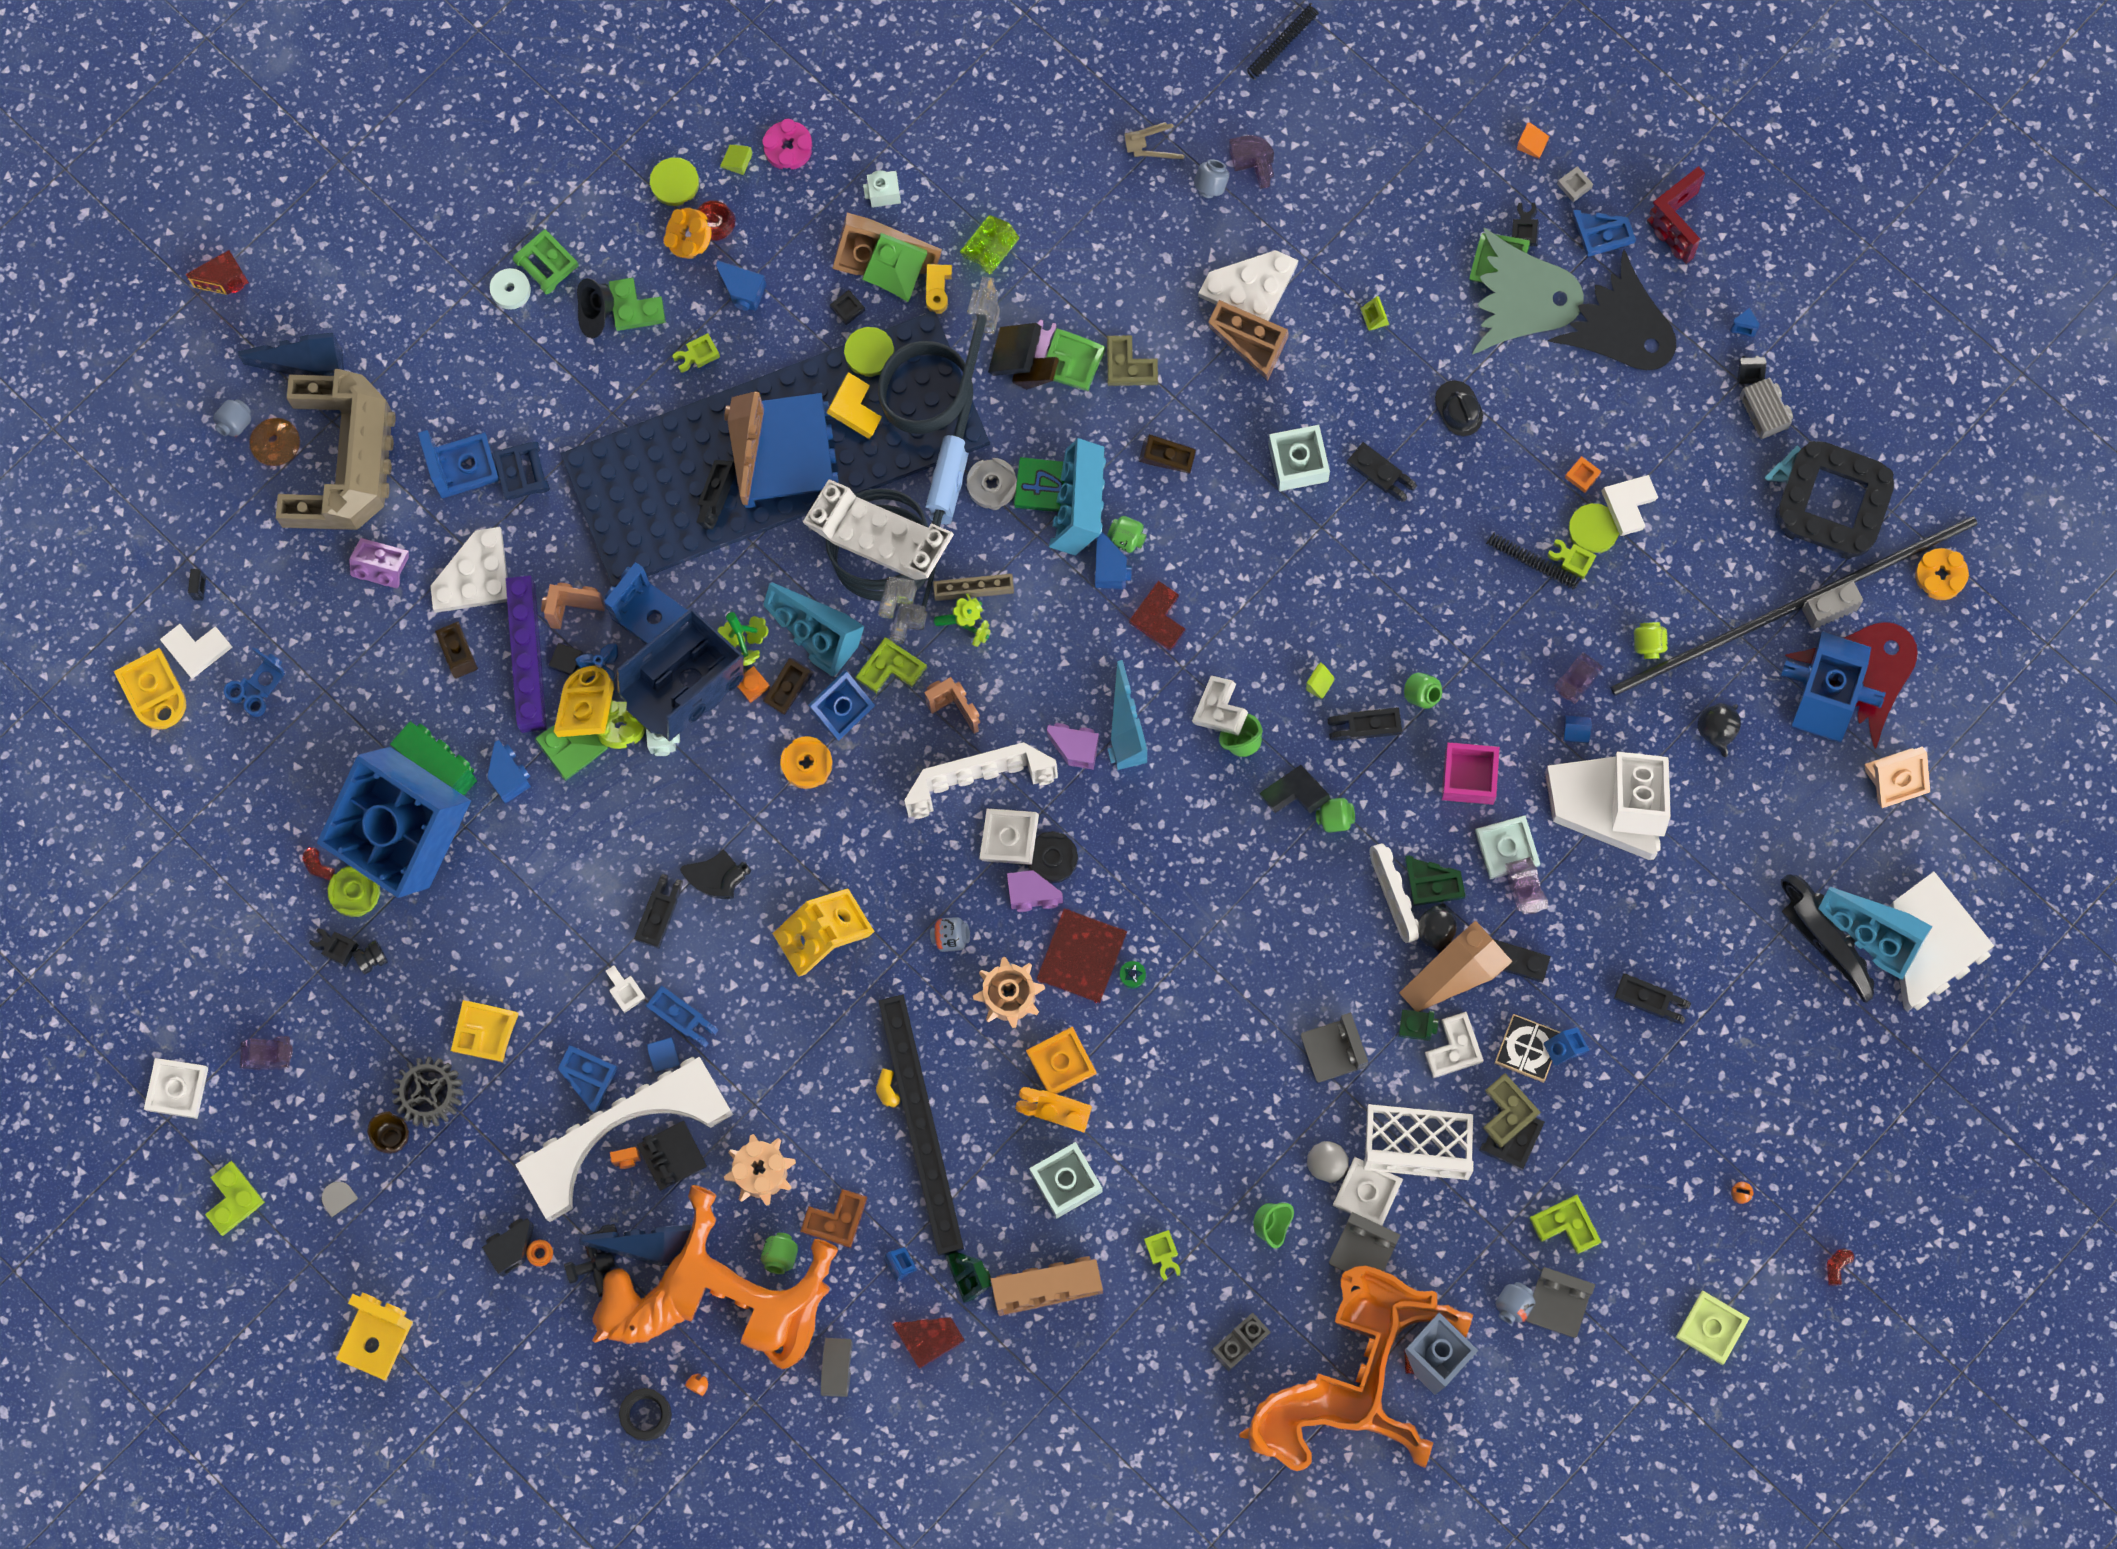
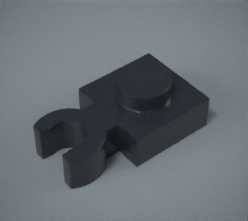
M1518 203L1517 211L1521 218L1513 219L1512 237L1530 240L1529 246H1538L1539 221L1538 219H1533L1537 214L1536 204L1532 203L1531 210L1524 212L1523 204Z
M317 928L316 932L322 936V940L320 942L310 940V945L316 950H323L321 954L325 958L346 967L353 956L352 952L359 945L337 932H334L330 938V935L325 930Z

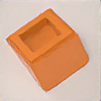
M1528 122L1518 142L1517 150L1540 159L1550 136Z

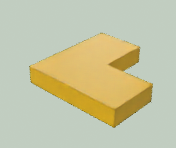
M848 372L826 413L870 439L882 417L861 404L870 385Z

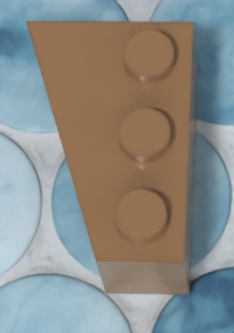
M1219 300L1208 322L1210 329L1268 381L1288 339V329Z

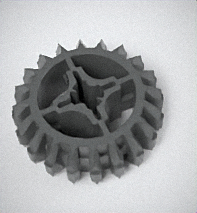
M428 1056L424 1064L421 1058H417L416 1067L409 1062L407 1067L410 1070L407 1073L402 1069L399 1071L403 1076L402 1080L394 1079V1083L400 1086V1088L392 1089V1093L399 1096L393 1100V1103L400 1105L397 1112L399 1114L405 1113L404 1120L409 1122L413 1119L414 1126H418L422 1121L423 1126L429 1128L430 1120H432L433 1124L437 1127L440 1124L439 1118L448 1122L449 1118L446 1114L448 1112L453 1115L457 1113L452 1107L454 1104L457 1106L462 1104L456 1096L464 1095V1091L456 1088L463 1085L461 1079H456L459 1073L456 1070L451 1071L452 1065L450 1063L443 1065V1060L438 1058L433 1065L432 1057ZM433 1072L441 1074L443 1077L426 1081L422 1074ZM415 1081L417 1089L411 1095V1099L408 1100L410 1085ZM422 1083L431 1089L430 1093L434 1101L425 1095V1088ZM448 1085L446 1099L441 1104L439 1095L445 1089L444 1086ZM429 1103L435 1110L419 1112L414 1110L413 1107Z

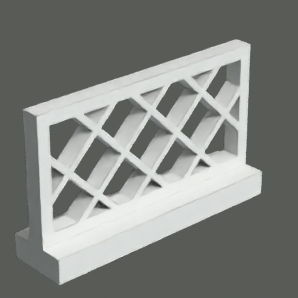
M1368 1104L1363 1170L1469 1180L1473 1172V1114ZM1373 1113H1382L1390 1121L1380 1128L1373 1121ZM1402 1116H1410L1416 1123L1408 1131L1397 1121ZM1429 1118H1434L1442 1127L1432 1133L1424 1122ZM1454 1121L1466 1122V1131L1460 1136L1449 1126ZM1392 1124L1403 1134L1394 1142L1384 1133ZM1418 1127L1428 1136L1420 1145L1410 1135ZM1445 1129L1455 1139L1447 1147L1436 1137ZM1379 1135L1389 1145L1383 1151L1372 1150V1141ZM1404 1138L1415 1147L1410 1153H1403L1396 1146ZM1431 1140L1441 1150L1436 1156L1429 1155L1423 1149ZM1459 1143L1466 1151L1465 1159L1455 1158L1449 1150Z

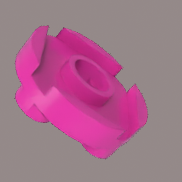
M784 119L782 122L774 124L768 129L763 138L765 156L776 168L797 169L803 166L811 157V135L806 127L798 122H794L792 119ZM792 141L793 148L783 149V142Z

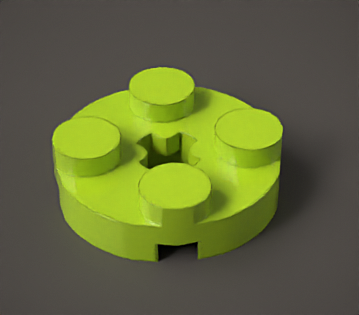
M611 700L605 733L596 734L603 745L614 749L626 748L627 744L633 741L636 744L644 736L646 728L626 710L627 702ZM618 722H623L624 724H626L621 725L620 728H616L615 724Z

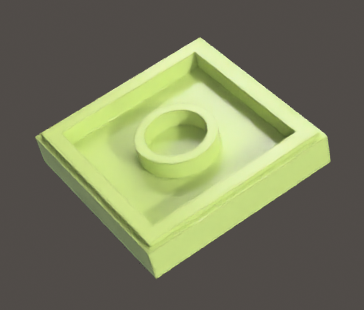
M1702 1290L1675 1338L1719 1364L1724 1365L1750 1318Z

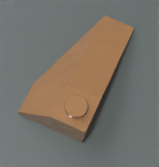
M850 213L846 214L833 269L854 275H863L880 233L927 250V255L919 274L927 273V264L938 265L942 249L872 219Z
M759 392L732 397L730 406L727 405L724 418L725 421H728L739 493L743 505H748L764 415V407Z
M1475 920L1405 986L1399 994L1415 1011L1419 1012L1450 997L1468 991L1473 987L1493 980L1512 961Z

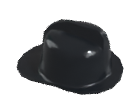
M586 278L581 280L577 288L578 321L582 333L586 337L593 339L602 333L605 327V319L614 308V297L608 284H598L595 280Z
M1456 380L1442 384L1436 391L1435 402L1448 430L1455 435L1463 437L1477 432L1482 425L1483 413L1473 390L1464 382Z

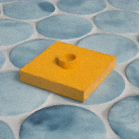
M1073 1027L1026 1050L1044 1088L1048 1092L1059 1094L1097 1074Z

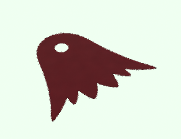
M1889 622L1873 624L1844 637V639L1871 647L1869 664L1863 683L1865 687L1886 692L1881 708L1861 701L1856 703V706H1860L1858 711L1859 724L1867 717L1869 718L1870 734L1875 749L1879 743L1887 716L1900 690L1911 675L1918 655L1917 644L1910 632L1902 626ZM1889 640H1893L1899 645V651L1894 655H1889L1884 650V644ZM1816 648L1786 654L1785 656L1797 661L1811 663ZM1831 680L1829 682L1830 685L1836 687L1835 681Z

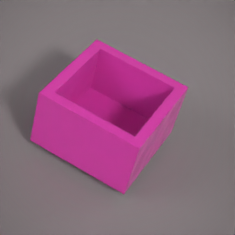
M1447 743L1442 800L1493 805L1497 792L1500 747Z

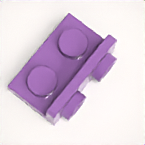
M360 538L349 559L350 575L383 586L398 588L400 585V574L409 558V551Z

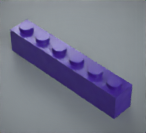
M531 575L505 578L517 726L521 733L547 730L536 585Z

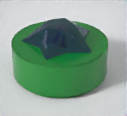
M1129 961L1120 970V980L1128 988H1138L1146 979L1145 968L1139 962Z

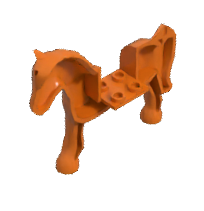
M691 1185L688 1198L694 1209L692 1228L682 1252L667 1267L659 1284L641 1299L633 1288L630 1275L624 1269L617 1268L611 1270L603 1280L602 1300L599 1302L592 1318L597 1329L592 1340L595 1343L607 1338L613 1341H621L625 1344L647 1342L671 1329L677 1323H682L684 1320L692 1321L704 1292L708 1288L711 1289L710 1293L723 1299L727 1296L735 1300L734 1304L741 1308H754L740 1343L751 1349L762 1351L777 1368L786 1369L799 1362L809 1347L815 1330L818 1304L830 1290L829 1286L822 1281L829 1274L831 1261L836 1256L838 1248L824 1240L814 1239L811 1245L813 1261L806 1275L798 1284L782 1291L768 1290L740 1277L727 1266L712 1259L707 1254L705 1246L707 1236L716 1222L711 1209L716 1194L701 1186ZM783 1346V1351L781 1353L775 1352Z
M1354 1267L1342 1274L1341 1289L1343 1301L1336 1314L1335 1323L1348 1330L1371 1337L1364 1356L1368 1357L1367 1364H1361L1355 1381L1360 1383V1386L1357 1387L1318 1373L1315 1380H1309L1306 1384H1297L1282 1389L1278 1393L1270 1394L1265 1401L1259 1403L1250 1427L1240 1432L1239 1437L1249 1440V1445L1253 1452L1275 1457L1291 1470L1300 1471L1312 1463V1453L1303 1439L1302 1427L1328 1425L1346 1430H1368L1401 1443L1408 1449L1413 1462L1425 1468L1433 1442L1421 1439L1414 1425L1395 1421L1388 1417L1382 1409L1381 1399L1389 1351L1396 1336L1405 1327L1419 1322H1431L1439 1312L1466 1338L1473 1314L1458 1311L1449 1305H1437V1293L1435 1291H1417L1404 1284L1394 1275L1373 1267ZM1353 1286H1359L1361 1288L1351 1292Z

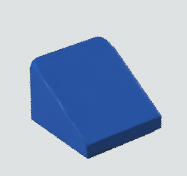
M672 1038L647 1044L655 1073L680 1066Z

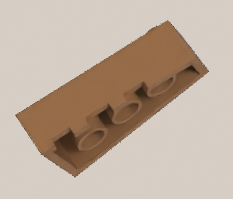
M1090 1256L1075 1259V1263L1064 1265V1262H1058L1048 1265L1049 1268L1039 1270L1038 1268L1023 1270V1273H1009L991 1278L999 1316L1103 1294L1097 1260H1091Z

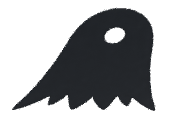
M1623 249L1621 279L1613 273L1611 274V283L1614 291L1601 285H1595V295L1599 305H1578L1580 312L1588 322H1572L1570 325L1578 330V332L1559 335L1548 341L1586 349L1636 369H1659L1665 366L1674 356L1676 336L1668 320L1657 308L1641 284L1625 249ZM1646 340H1657L1659 349L1654 353L1648 352L1644 347Z

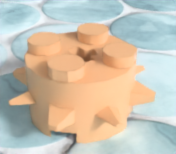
M1003 957L1000 967H995L991 972L983 970L979 972L984 980L983 990L973 995V999L985 1003L988 1009L986 1021L990 1022L998 1018L1003 1021H1009L1011 1027L1016 1028L1018 1019L1023 1018L1028 1013L1035 1015L1039 1013L1034 1005L1035 995L1045 990V986L1032 981L1030 976L1032 965L1030 963L1021 968L1015 964L1010 965L1007 958ZM1014 989V996L1005 997L1004 990L1010 991Z
M752 1134L747 1145H744L739 1151L730 1149L728 1152L734 1160L732 1171L726 1174L724 1179L725 1181L736 1182L741 1188L739 1196L741 1202L749 1196L761 1197L767 1206L770 1205L772 1194H776L780 1189H791L790 1184L786 1181L787 1169L796 1164L795 1159L783 1158L779 1151L781 1143L779 1138L769 1144L764 1141H758L755 1135ZM763 1164L765 1172L763 1174L759 1172L758 1175H755L756 1171L754 1168L757 1165Z

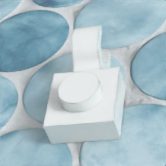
M615 966L606 970V973L615 984V987L609 991L624 1013L646 999L631 976L624 980Z

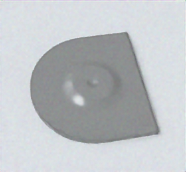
M344 1182L329 1184L322 1194V1203L331 1217L358 1199L350 1186Z

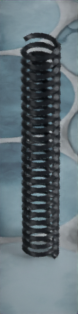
M1309 3V6L1294 19V22H1291L1286 27V30L1268 46V49H1265L1263 54H1260V57L1247 68V72L1252 79L1256 80L1249 69L1256 77H1259V74H1262L1264 69H1267V66H1270L1272 61H1275L1277 55L1283 53L1285 47H1288L1290 42H1293V39H1296L1295 37H1298V34H1301V31L1306 29L1308 23H1311L1314 20L1313 18L1319 15V12L1311 6L1312 3Z
M1495 532L1486 542L1489 546L1496 547V550L1500 549V552L1507 553V556L1514 557V560L1517 559L1521 563L1525 562V565L1532 566V569L1539 570V573L1543 572V575L1546 574V576H1550L1554 580L1557 579V582L1561 581V584L1568 585V588L1571 587L1572 590L1581 581V578L1578 579V576L1574 578V574L1570 576L1571 572H1568V574L1567 570L1563 572V568L1559 571L1560 566L1556 568V564L1553 565L1552 562L1549 564V560H1542V557L1538 559V555L1534 558L1535 553L1531 555V551H1529L1527 554V549L1523 552L1524 547L1519 551L1520 545L1516 548L1517 544H1514L1512 547L1513 542L1509 544L1510 541L1507 540L1505 543L1506 538L1502 540V536H1500L1498 539L1499 534L1495 536Z

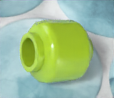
M1660 622L1640 623V627L1634 630L1635 652L1644 654V659L1659 658V653H1664L1668 649L1667 629L1660 626Z

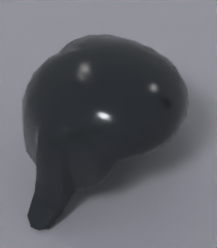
M1718 703L1706 708L1698 719L1697 726L1700 735L1714 747L1718 748L1723 757L1728 756L1727 745L1735 739L1740 731L1741 720L1736 711L1738 708L1737 704L1731 707L1725 703Z
M1444 903L1439 906H1433L1424 912L1419 919V936L1421 940L1440 954L1452 942L1457 930L1456 918L1450 910L1446 909Z

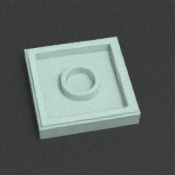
M1526 816L1475 829L1489 879L1540 866Z

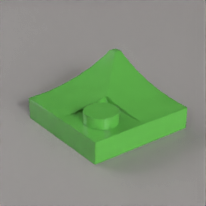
M880 233L862 280L877 285L909 302L926 258L927 250Z
M1485 233L1481 234L1469 278L1470 281L1483 283L1480 278L1481 275L1498 272L1487 259L1488 256H1498L1491 247ZM1496 235L1513 247L1528 254L1530 240Z
M1056 328L1046 356L1059 358L1053 381L1089 391L1106 347L1084 337Z
M555 725L535 738L536 743L565 781L608 749L607 746L599 741V737L596 734L557 737L554 733Z

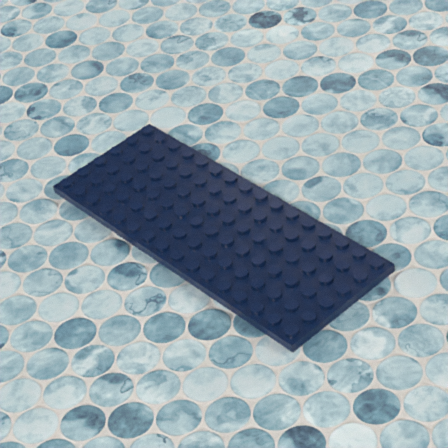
M934 311L882 330L892 339L895 352L907 344L919 341L938 342L950 347L937 314ZM842 345L560 454L612 587H616L621 581L620 577L627 567H632L635 562L644 568L648 577L806 516L821 491L755 500V507L745 508L740 498L737 475H735L713 530L705 529L696 523L700 511V506L697 504L714 460L734 461L728 421H725L724 418L726 406H730L732 397L759 392L761 400L765 401L822 393L824 402L828 401L830 406L848 372L870 385L861 404L882 417L870 439L834 417L826 416L827 425L831 424L833 440H829L830 449H835L836 463L832 464V470L838 473L839 484L850 488L854 495L862 491L879 488L936 466L943 437L947 435L954 436L958 416L944 428L932 433L913 434L898 429L887 419L880 404L878 395L880 375L868 377L853 372L847 365L844 355L845 345ZM920 355L908 359L895 370L889 381L886 395L887 406L897 416L913 421L927 420L941 414L951 405L959 390L962 379L959 367L951 360L937 355ZM973 400L963 436L965 441L964 449L967 453L990 445Z

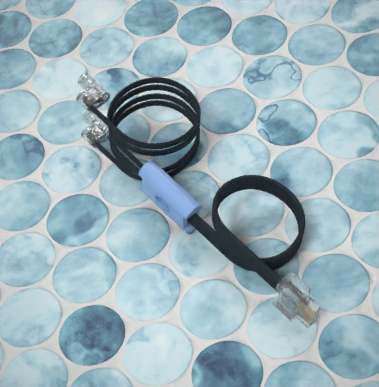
M982 277L979 290L973 289L967 314L971 315L974 332L966 363L955 350L944 344L932 341H919L907 344L894 352L885 363L879 378L878 395L885 416L895 427L902 431L913 434L932 433L944 428L958 416L954 436L947 435L943 437L926 503V508H929L931 512L930 519L932 524L939 527L941 524L947 525L952 522L969 455L964 449L965 441L963 436L973 400L972 375L983 332L995 333L1000 313L997 302L999 292L995 289L994 278ZM920 355H937L951 360L962 370L963 375L957 395L945 411L927 420L913 421L901 418L889 409L886 400L888 384L893 373L902 363ZM871 489L855 494L856 497L867 502L882 499L902 502L913 508L921 519L912 512L891 505L876 506L928 528L926 518L920 506L911 497L902 492L891 489ZM826 539V550L839 580L849 591L868 600L881 601L878 615L884 618H893L896 603H899L889 638L890 641L903 644L908 628L924 630L928 611L925 610L937 563L929 578L914 580L901 573L886 579H864L846 572L838 565L839 546ZM928 579L922 606L913 605L916 591Z

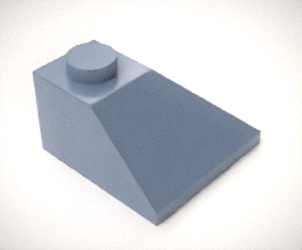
M1440 1312L1405 1349L1415 1376L1434 1395L1445 1388L1478 1352Z

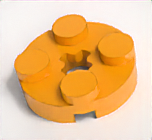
M691 208L674 210L666 227L663 239L665 246L669 247L674 255L681 258L692 259L698 253L702 254L707 249L711 239V227L707 225L706 220L708 219L706 215L699 210ZM688 228L689 232H691L690 237L685 236L686 230Z
M1945 548L1934 549L1924 554L1915 571V578L1919 588L1928 593L1929 597L1936 600H1948L1955 597L1962 591L1969 576L1968 567L1962 554ZM1940 568L1948 572L1945 580H1941V577L1935 574Z
M805 736L793 740V743L783 750L780 760L781 769L787 781L803 789H810L824 784L832 771L833 765L829 749L814 737ZM808 756L810 761H814V763L808 769H804V766L799 765V763Z

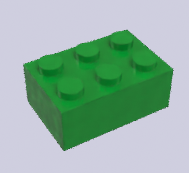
M410 721L390 743L394 750L462 795H465L477 782L472 774L475 770L469 766L470 763L459 754L454 757L455 754L450 750L451 748L441 739H438L436 742L431 732L421 723L416 726Z

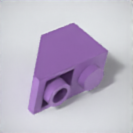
M1055 723L1054 726L1048 725V738L1069 766L1094 770L1099 743L1098 733H1094L1095 731L1090 728L1069 729L1068 725Z
M1035 871L1007 873L1011 909H1017L1018 912H1026L1032 910V907L1035 906L1051 909L1058 907L1059 903H1063L1062 892Z

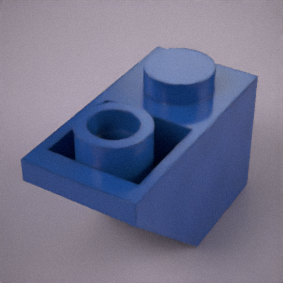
M497 740L494 743L487 778L506 804L531 787L527 781L531 776L522 764L517 766L513 761L517 756L508 744L503 746L500 740Z

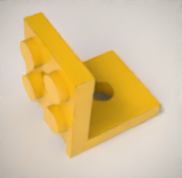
M844 889L806 901L772 934L796 974L800 977L806 975L834 948L867 938L875 931L849 889ZM801 935L805 939L804 945L801 942Z
M363 1292L360 1297L352 1294L348 1304L358 1309V1312L336 1360L386 1381L413 1321L404 1317L406 1312L394 1305L386 1303L385 1307H382V1301L377 1300L373 1296ZM370 1338H376L379 1342L378 1349L373 1353H368L365 1348V1344Z

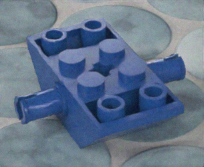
M1821 632L1811 666L1807 668L1786 660L1781 676L1803 682L1802 685H1804L1791 727L1841 743L1858 701L1881 708L1886 692L1865 687L1863 683L1869 664L1871 647ZM1831 680L1835 681L1836 687L1830 685L1829 682Z

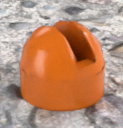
M1738 1182L1732 1187L1731 1196L1735 1202L1745 1204L1752 1199L1753 1188L1747 1182ZM1737 1188L1748 1190L1749 1194L1736 1192Z
M697 1373L692 1375L684 1386L703 1396L708 1388V1380L705 1376L701 1378V1374Z

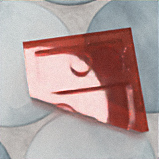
M951 1317L895 1322L893 1324L919 1369L965 1342Z

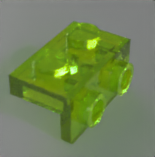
M989 215L960 250V253L965 259L981 265L986 273L992 274L1017 243L1019 236L1009 222Z

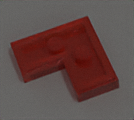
M1158 581L1130 618L1129 623L1171 651L1185 632L1184 627L1166 616L1179 598V594Z

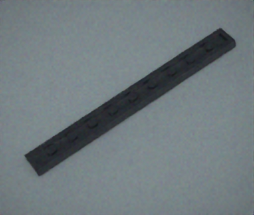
M904 994L878 1000L938 1256L964 1250Z

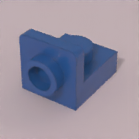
M1578 1027L1562 1031L1544 1042V1046L1554 1065H1560L1570 1058L1581 1056L1590 1051Z

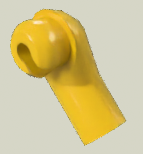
M882 1069L876 1086V1093L882 1104L887 1107H896L900 1103V1096L895 1094L890 1086L894 1072Z

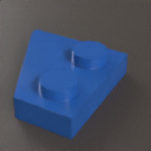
M1573 210L1572 216L1587 257L1635 243L1636 238L1628 217H1611L1603 213L1593 215L1581 213V210Z
M570 1045L558 1067L562 1075L593 1113L597 1112L618 1069L617 1066Z

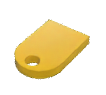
M160 648L114 671L135 715L147 727L158 730L167 729L175 725L184 715L186 709L185 695ZM165 708L171 709L169 719H159L161 710Z
M587 666L575 671L566 680L554 727V733L557 737L605 733L614 684L609 674L603 668ZM595 676L591 682L585 683L589 677Z

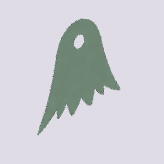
M1483 228L1491 247L1498 256H1488L1487 259L1498 272L1480 276L1482 282L1495 293L1481 300L1478 303V307L1495 315L1482 323L1481 327L1492 329L1481 339L1472 354L1513 338L1561 328L1571 323L1579 315L1578 305L1583 304V291L1578 280L1570 272L1513 247L1488 229ZM1557 291H1563L1567 295V302L1563 306H1557L1553 302V295Z

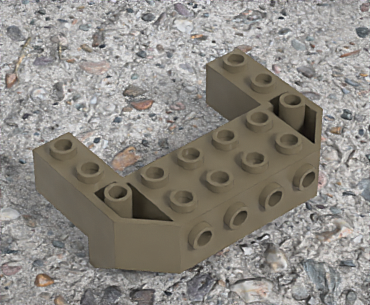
M335 369L334 376L289 375L287 400L293 409L340 410L341 423L335 484H324L323 495L278 494L276 520L282 528L358 530L384 507L385 498H389V483L386 482L387 474H391L392 469L391 460L388 458L389 451L393 450L394 445L391 427L395 426V412H392L386 399L361 374Z

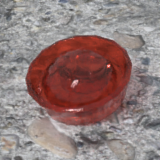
M710 200L698 207L697 210L703 212L708 219L706 221L708 227H711V241L723 239L733 231L736 218L733 211L726 204L717 200Z

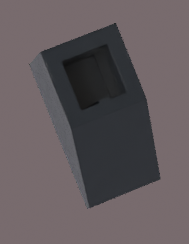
M520 1218L508 1226V1231L501 1235L500 1233L492 1235L486 1240L487 1244L482 1247L495 1270L502 1277L526 1261V1251L530 1245L534 1229L533 1223L528 1218L525 1220Z

